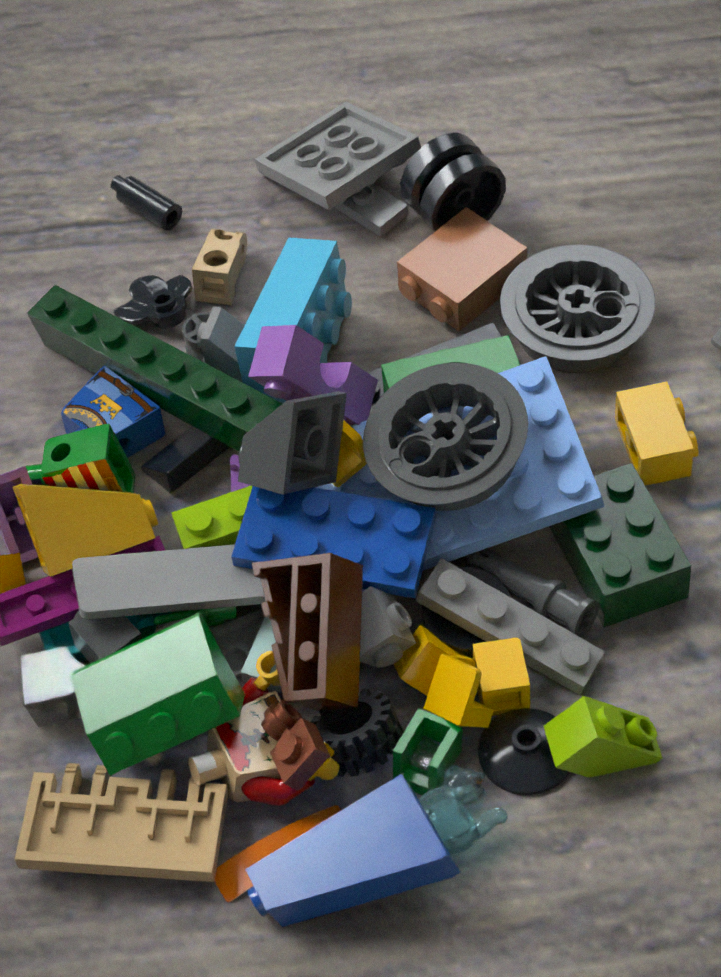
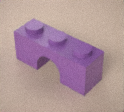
M297 325L262 326L248 377L264 386L266 394L287 401L341 391L347 393L344 420L352 426L355 424L360 425L361 422L368 419L378 379L352 362L320 363L324 343Z

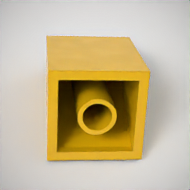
M30 484L13 486L43 572L50 577L72 569V563L77 558L111 555L155 538L152 527L158 525V520L150 500L145 501L144 498L141 499L140 494Z

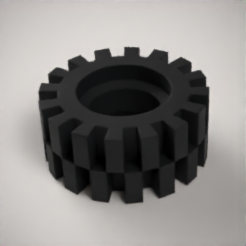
M362 689L359 695L358 708L319 711L321 716H313L311 723L316 725L323 742H326L334 750V754L330 758L334 759L339 765L337 776L343 777L347 771L350 777L359 776V770L362 768L365 769L366 773L374 771L372 765L376 762L383 766L389 761L387 754L393 755V749L401 738L402 733H404L389 698L386 695L383 696L382 692L378 690L371 694L370 689Z

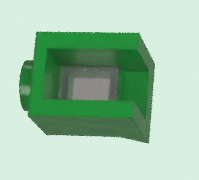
M418 708L393 749V778L402 774L415 793L437 801L442 784L447 777L445 771L454 765L462 751V726H458L438 715Z

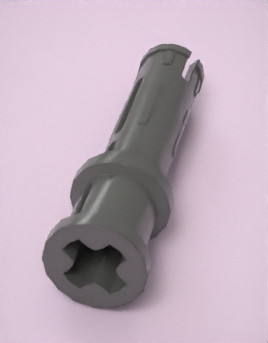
M488 548L478 551L480 554L475 552L468 555L465 566L478 568L492 574L502 582L509 593L533 605L534 611L547 619L552 618L568 627L569 631L579 637L584 636L593 625L599 610L598 601L590 597L583 599L566 590V584L560 580L546 581Z

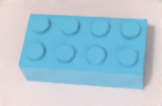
M288 238L234 346L242 382L282 404L286 400L266 394L264 386L248 377L262 326H299L324 343L320 363H327V354L332 344L335 345L338 342L344 317H349L352 308V297L350 292H346L344 283L346 263L344 259L340 258L337 241Z

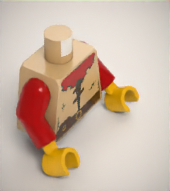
M266 651L261 654L256 663V670L260 676L257 679L251 677L243 685L242 689L245 697L240 716L209 730L207 740L208 752L189 757L188 760L190 773L195 784L201 785L221 778L223 784H227L231 800L236 802L250 800L252 802L282 806L302 792L309 790V787L315 784V777L318 776L323 780H331L339 772V765L334 759L330 758L333 756L334 750L324 742L330 757L300 790L297 791L283 783L270 754V751L277 745L278 741L271 738L261 725V722L265 719V710L271 704L277 705L281 701L276 691L269 693L267 689L270 685L281 686L277 669L270 673L272 667L276 665L273 651Z

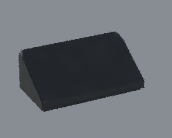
M192 426L144 463L141 469L169 493H172L230 446Z

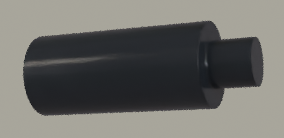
M120 175L112 179L110 187L116 191L117 200L163 230L169 231L173 229L180 221L182 207L134 176L123 178Z

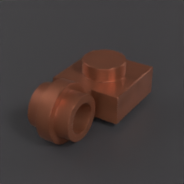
M280 701L277 705L271 704L265 710V719L261 722V725L271 738L278 741L277 745L270 751V754L283 783L299 791L330 757V754L316 725L303 719L299 711L290 703Z

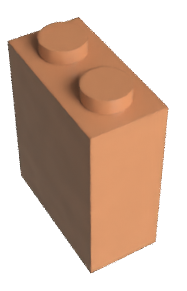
M466 207L397 261L398 287L405 298L410 301H416L429 310L438 321L446 322L457 331H461L500 299L503 285L509 274L521 262L527 259V247Z

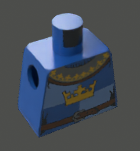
M103 366L83 386L61 412L66 434L103 424H110L127 458L166 435L160 407L106 366Z

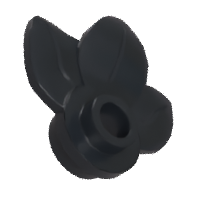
M154 275L139 277L129 286V293L132 299L116 308L113 313L116 317L132 325L151 321L160 329L175 327L183 322L186 317L187 303L185 299L192 292L191 281L183 275L173 277L167 282Z

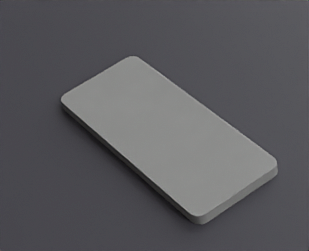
M235 545L83 557L75 559L72 563L79 613L84 619L261 604L266 600L261 579L255 577L253 569L233 566L231 556Z

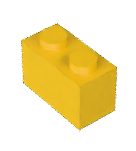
M668 382L616 392L615 421L630 462L635 467L644 485L647 486L691 476L693 457H697L699 454L698 443L692 430L687 431L685 428L683 403L680 397H673Z

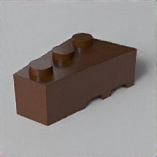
M333 553L252 563L254 575L261 579L266 601L261 603L264 617L270 619L276 643L272 644L271 647L284 701L316 711L358 708L363 565Z

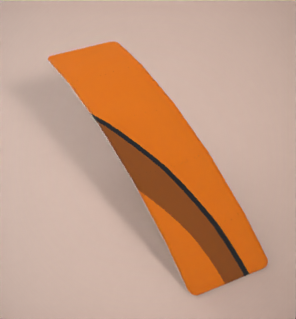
M334 805L291 823L257 841L218 866L214 882L226 902L233 901L253 887L245 870L246 868L340 812V807Z

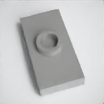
M374 183L348 197L343 204L334 207L380 237L408 215V205Z

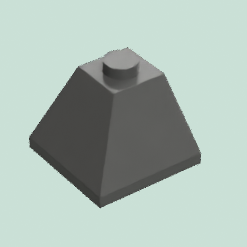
M341 391L287 400L243 436L242 446L238 455L240 464L238 482L283 495L336 482L347 393Z

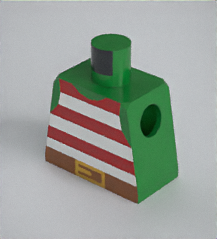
M103 424L49 438L45 442L42 464L26 466L33 485L134 493L136 474L110 424Z

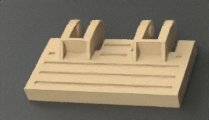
M67 763L60 793H55L57 780L54 773L34 772L15 855L18 869L205 882L215 881L229 795L227 784L206 783L205 785L204 783L197 785L191 776L188 784L187 800L173 801L174 792L177 787V778L174 770L162 769L156 799H151L153 788L150 779L111 777L104 765H97L93 775L90 795L78 794L82 781V772L79 764Z

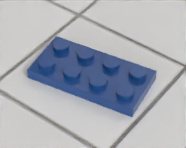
M252 486L231 558L233 566L253 569L252 563L333 553L363 565L362 589L373 587L388 594L416 598L436 520L435 508L315 487L283 495Z

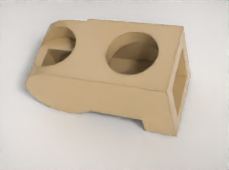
M211 229L192 268L195 301L224 305L232 304L235 297V284L247 254L246 233Z

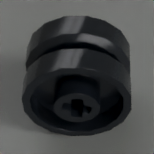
M455 132L442 134L428 141L413 155L404 169L400 181V189L405 201L435 232L466 207L486 221H489L502 203L506 192V177L489 157L483 155L479 147L468 136Z

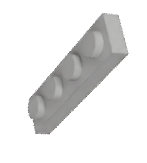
M442 558L419 591L416 602L486 642L519 638L526 665L578 695H581L605 653L602 649Z

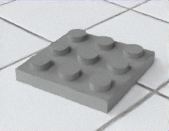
M344 102L257 157L255 162L259 173L330 210L343 204L348 197L362 188L372 185L379 177L394 167L404 164L408 158L421 148L417 135L348 102Z

